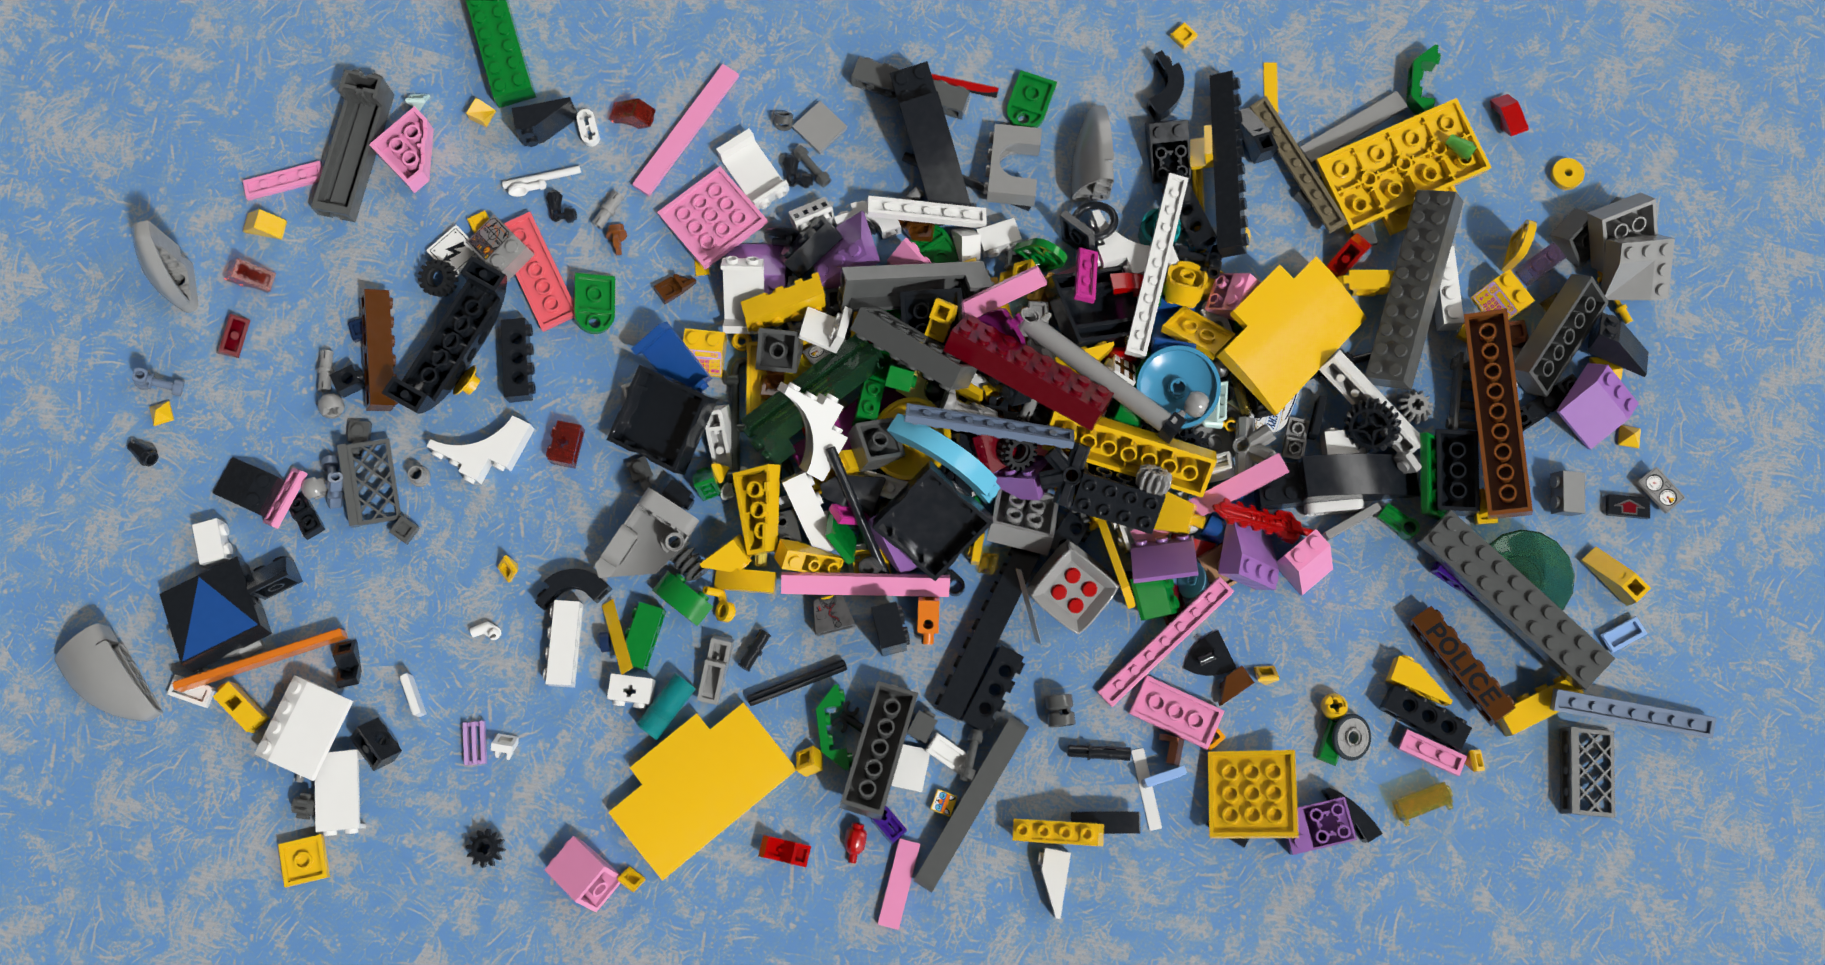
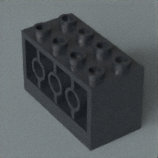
M1086 462L1082 478L1078 483L1071 503V510L1152 534L1166 497L1165 494L1153 495L1145 490H1141L1135 484L1136 477Z

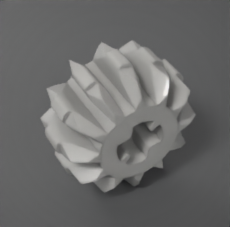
M1415 389L1411 390L1410 393L1405 392L1402 395L1403 398H1400L1397 402L1400 404L1397 410L1403 412V417H1407L1409 423L1413 420L1415 425L1419 424L1420 421L1425 422L1428 419L1427 416H1430L1433 412L1430 409L1433 403L1427 401L1430 396L1424 397L1423 391H1419L1418 394Z
M1154 464L1141 465L1136 474L1135 484L1141 490H1145L1153 495L1167 494L1172 484V474L1167 469L1161 468V466L1158 467Z

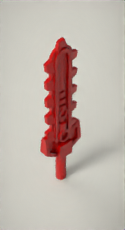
M1224 498L1218 504L1212 505L1213 510L1224 518L1227 524L1233 525L1237 522L1242 528L1251 526L1253 531L1263 529L1265 534L1269 535L1275 532L1282 541L1290 544L1295 543L1300 535L1308 536L1314 531L1313 529L1302 527L1301 522L1297 521L1292 512L1277 510L1274 514H1270L1265 508L1259 511L1253 505H1249V508L1244 507L1242 502L1237 501L1236 504H1233L1228 498Z

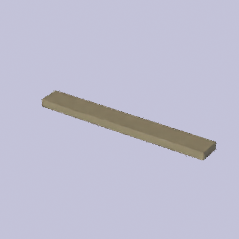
M1267 96L1250 105L1249 108L1272 132L1279 147L1277 153L1329 234L1346 225L1347 220Z

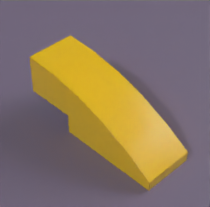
M735 569L732 572L716 570L714 588L775 595L777 573L746 569L741 571Z

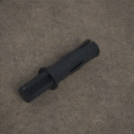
M1090 743L1087 746L1068 745L1067 756L1087 758V760L1130 761L1131 747L1091 746Z

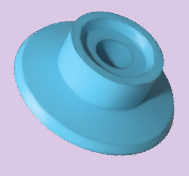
M1198 562V576L1178 578L1179 592L1186 598L1196 597L1207 586V575L1203 566Z

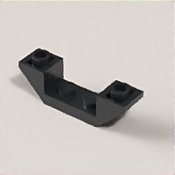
M1573 373L1557 383L1547 397L1539 396L1520 408L1523 431L1559 408L1577 381Z

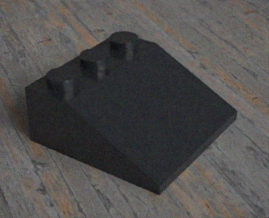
M962 288L900 292L902 321L924 334L936 298L958 306L955 320L951 324L945 342L937 341L945 346L951 331L965 317Z

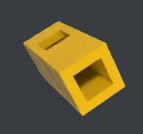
M229 681L223 683L217 688V693L213 696L246 732L255 734L270 719L237 683Z

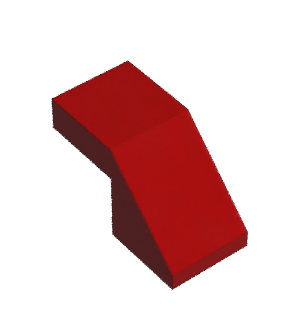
M1506 94L1490 100V107L1500 114V129L1509 136H1514L1529 130L1520 104L1516 99Z
M763 835L758 856L807 867L811 846Z

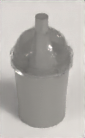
M263 639L244 648L235 649L223 658L230 657L235 661L244 659L265 648Z

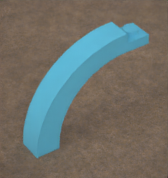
M899 413L896 415L887 431L897 442L919 450L938 461L967 483L984 503L991 504L1001 487L996 482L997 477L984 464L938 431L927 425H914L904 422L905 415Z

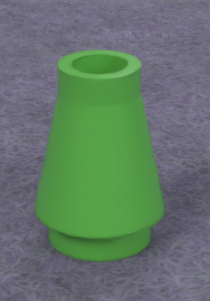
M1451 134L1445 143L1461 159L1464 158L1467 161L1477 149L1473 145L1474 142Z

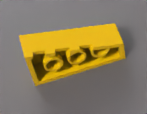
M819 273L811 274L812 278L803 281L802 278L794 281L795 285L788 288L783 286L777 287L772 294L768 295L764 292L741 301L748 332H757L759 328L770 326L777 327L790 321H800L804 318L808 307L823 313L827 312L825 293Z
M766 464L732 473L747 555H762L775 552L778 547L780 465Z

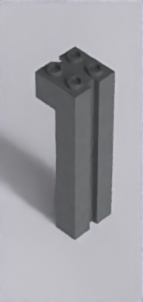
M354 69L352 71L344 70L338 92L344 98V103L311 208L317 215L330 218L338 217L340 220L356 223L376 158V153L369 144L383 133L395 94L381 75L372 73L365 76L362 71Z
M983 261L842 267L840 275L841 285L838 288L837 301L841 312L845 306L853 309L852 312L859 311L860 307L896 310L901 309L900 292L962 288L964 300L995 284L991 281L989 270L986 269Z

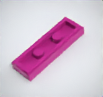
M1080 247L1077 250L1074 285L1075 300L1092 304L1095 301L1098 264L1097 251Z

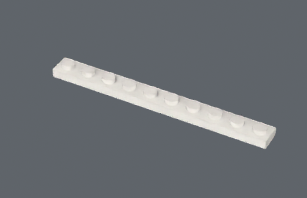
M1169 173L1124 354L1141 359L1146 357L1189 179L1187 177Z

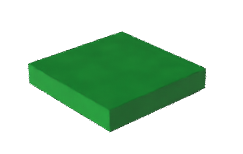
M828 511L825 536L849 565L855 560L857 536L847 524H838L831 512Z

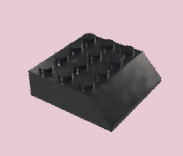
M1123 266L1097 270L1096 297L1093 304L1074 299L1075 272L1051 275L1045 286V294L1062 335L1080 348L1095 347L1096 344L1103 341L1107 343L1114 341L1113 348L1126 347L1137 304V297H1133L1132 292L1113 294L1110 282V274L1125 273Z

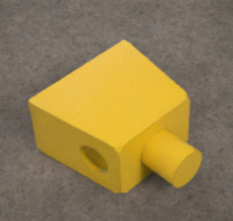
M1170 492L1165 494L1166 498L1154 530L1189 534L1191 526L1203 529L1206 517L1195 514L1197 509L1195 504Z

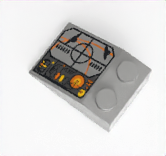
M493 215L466 242L487 265L506 274L507 282L535 255L496 215Z

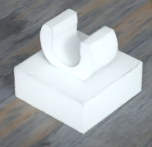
M498 733L491 743V751H495L496 758H499L501 753H506L507 760H510L513 751L518 746L519 737Z

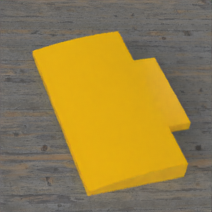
M1457 98L1316 159L1328 193L1347 220V224L1343 226L1346 234L1380 219L1383 220L1390 236L1399 233L1407 228L1417 190L1457 192L1456 185L1486 173L1492 168ZM1451 134L1474 142L1473 145L1477 149L1468 161L1464 158L1461 159L1445 144Z
M1317 256L1294 278L1279 264L1230 313L1243 330L1216 357L1276 416L1367 317L1345 287Z
M744 702L711 729L696 713L630 767L642 785L608 813L663 881L796 771V767Z

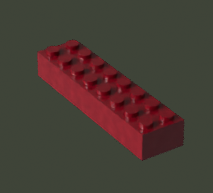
M968 314L951 331L943 350L1090 431L1094 429L1114 395L1107 387L1092 382L1088 377L1079 375L1068 366L1053 361L1051 357L1040 354L1032 347L1021 344L1014 337L1007 336L999 332L995 327L988 326L977 317Z

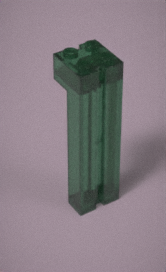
M855 334L841 344L837 353H829L791 383L801 388L799 392L806 394L808 391L815 396H818L819 393L827 396L829 393L840 400L886 366L887 363L880 350L873 347V344H870L868 340L864 341ZM778 391L741 419L745 426L742 430L749 439L752 438L750 443L757 452L761 450L760 453L767 462L771 461L776 465H779L796 452L789 438L805 427L799 410L791 399L781 391Z

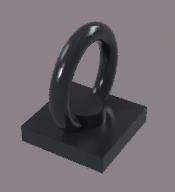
M1098 201L1082 204L1072 215L1065 210L1060 214L1061 238L1076 251L1079 247L1095 251V241L1108 238L1117 229L1119 222L1118 214L1112 206ZM1093 209L1105 211L1110 216V225L1104 231L1094 233L1087 224L1079 221L1080 216L1084 212Z

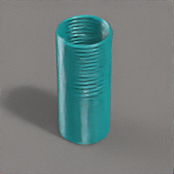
M674 673L673 677L665 685L664 689L661 690L655 701H653L654 703L650 705L651 707L637 721L636 725L658 740L659 736L673 720L672 718L677 716L676 714L686 704L687 700L690 699L696 688Z

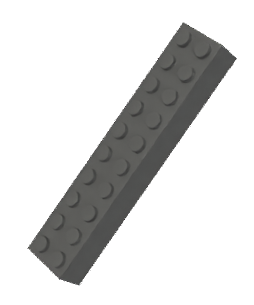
M1417 190L1365 373V377L1375 386L1412 390L1464 203L1456 191Z
M1452 510L1446 512L1417 542L1419 546L1577 690H1586L1614 661L1615 658Z

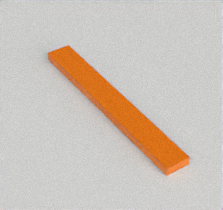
M337 628L173 681V688L176 691L184 692L348 639L346 631Z

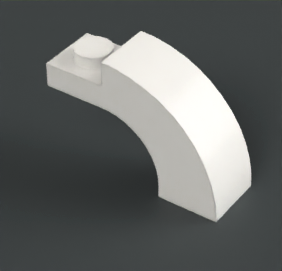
M867 201L850 203V212L843 211L834 217L837 227L860 211H864L866 219L879 231L882 240L901 234V225L898 220L867 217Z

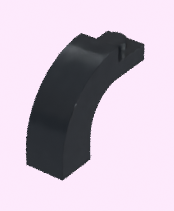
M1163 50L1155 53L1153 63L1164 79L1165 89L1149 98L1146 106L1155 122L1163 120L1175 110L1184 88V73L1180 63L1172 65L1170 57L1165 55Z
M575 568L565 569L552 574L544 580L549 588L543 589L537 595L538 599L535 603L545 611L564 592L581 590L598 604L612 588L590 571Z

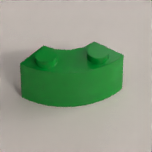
M667 571L652 591L685 618L698 626L713 608L707 602L709 597L701 591L698 593L693 591L685 584L687 580L680 574L676 573L674 576Z

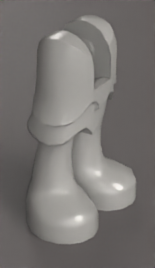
M955 389L951 391L945 390L939 407L946 410L999 418L997 411L989 407L976 404L975 402L968 405L958 401Z

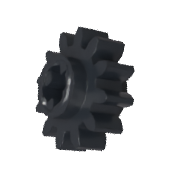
M486 829L485 834L481 830H477L478 837H469L473 843L472 845H466V848L472 851L467 854V857L475 858L472 862L473 865L481 861V868H485L487 862L490 866H495L494 859H503L499 852L506 851L505 848L500 847V844H503L505 839H497L499 832H494L491 835V829ZM484 844H487L490 847L489 849H487L488 853L483 852L482 848L485 847Z

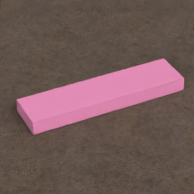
M319 160L242 180L246 199L250 201L319 183L323 170L322 163Z
M899 839L878 925L899 930L920 848L919 843Z

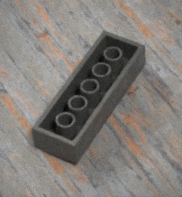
M1570 275L1514 360L1516 379L1527 394L1544 397L1549 395L1609 303L1592 276Z
M860 307L850 329L857 333L856 336L864 341L869 340L873 343L872 346L878 350H886L891 358L898 361L901 359L906 362L908 368L921 371L923 377L931 381L936 380L940 383L939 386L948 391L968 388L977 371L971 365L943 351L944 345L925 336L924 333L881 308Z
M877 681L839 808L881 821L917 700V692Z

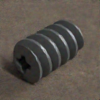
M678 538L675 539L669 546L677 548L680 545V540ZM686 541L682 549L670 561L676 562L675 567L677 569L681 568L680 573L686 575L685 579L687 581L697 580L709 569L700 566V563L703 561H697L700 554L692 555L695 548L687 549L686 547L690 542Z

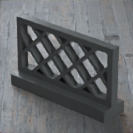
M390 439L337 445L341 474L343 475V488L349 526L356 528L363 525L398 520L401 517V509ZM386 444L387 452L382 458L372 452L377 445ZM363 448L367 453L361 461H358L353 457L352 449ZM370 454L380 460L373 470L363 464ZM382 462L390 470L385 478L375 472ZM361 466L370 471V474L364 481L356 477V472ZM373 474L383 480L376 490L366 484ZM385 482L393 489L388 499L378 492ZM364 486L374 492L367 502L359 496V492ZM376 494L386 500L379 510L369 504ZM393 496L395 504L392 501H390ZM390 503L395 506L396 516L387 517L381 512ZM367 506L377 512L372 519L363 521L362 512Z
M1572 726L1559 728L1560 814L1615 818L1614 731L1583 729ZM1579 733H1583L1590 740L1584 747L1579 742ZM1601 735L1607 736V745L1604 748L1596 741ZM1592 744L1599 751L1594 758L1587 751ZM1582 754L1590 761L1584 768L1579 763V757ZM1602 756L1607 760V767L1604 770L1597 763ZM1592 766L1600 773L1594 780L1587 773ZM1582 776L1590 783L1585 789L1580 786V778ZM1602 778L1607 781V789L1605 791L1597 784ZM1593 787L1600 794L1595 801L1587 794ZM1583 797L1590 804L1585 811L1580 810V800ZM1603 799L1608 804V813L1602 812L1597 806Z

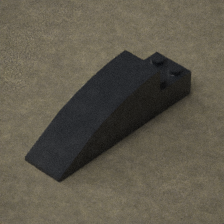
M928 61L891 72V82L928 202L971 206L939 93L935 88Z
M1330 454L1302 456L1297 462L1285 463L1289 473L1254 490L1256 510L1261 511L1263 508L1267 510L1304 507L1305 504L1338 500L1363 499V501L1419 497L1420 492L1416 472L1404 474L1397 467V463L1393 459L1395 455Z

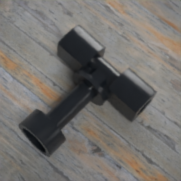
M1180 244L1177 253L1179 261H1184L1187 258L1204 263L1203 267H1208L1207 275L1209 278L1217 279L1219 277L1223 257L1218 251L1217 245H1212L1211 251L1204 255L1189 251L1188 246Z

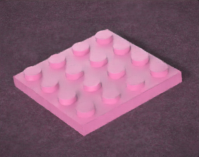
M721 166L657 212L659 217L704 270L768 223L764 215Z

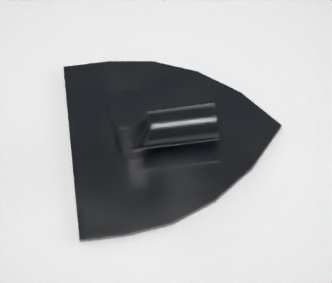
M783 227L767 228L763 231L765 234L779 237L772 239V245L784 248L791 245L800 233L795 228Z
M1219 630L1200 639L1192 647L1186 658L1185 670L1203 676H1217L1236 669V665Z

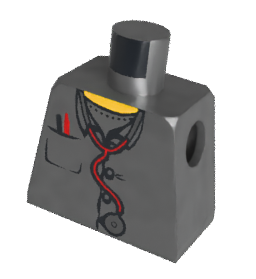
M821 595L820 599L813 600L817 637L856 627L843 595Z

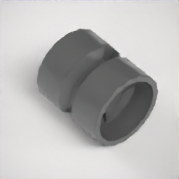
M1072 694L1045 697L1046 710L1050 711L1047 715L1049 728L1076 724L1075 714L1071 711L1073 707Z

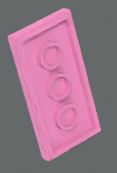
M1146 675L1129 714L1208 750L1224 710Z

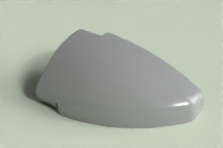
M1105 105L1093 106L1088 110L1078 133L1070 179L1072 200L1074 201L1107 200L1114 184L1113 163L1108 160H1113L1114 152L1111 125Z
M149 220L133 224L134 249L141 269L148 281L158 293L174 306L186 313L194 312L198 307V296L193 263L181 254L179 245Z
M93 624L71 638L55 656L54 660L69 685L92 706L113 716L145 722L152 721L163 714L161 707L132 656L123 645L119 644L111 627Z

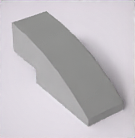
M714 635L711 638L699 687L698 701L718 705L735 639Z

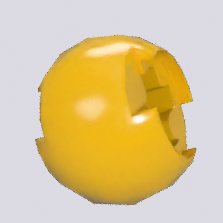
M1330 693L1323 698L1321 710L1327 718L1338 720L1346 715L1348 703L1342 695ZM1333 701L1334 704H1338L1339 708L1336 709V712L1335 709L1330 708V705L1333 704Z

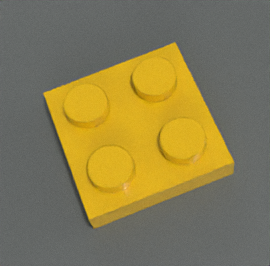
M323 834L278 844L284 887L330 877Z

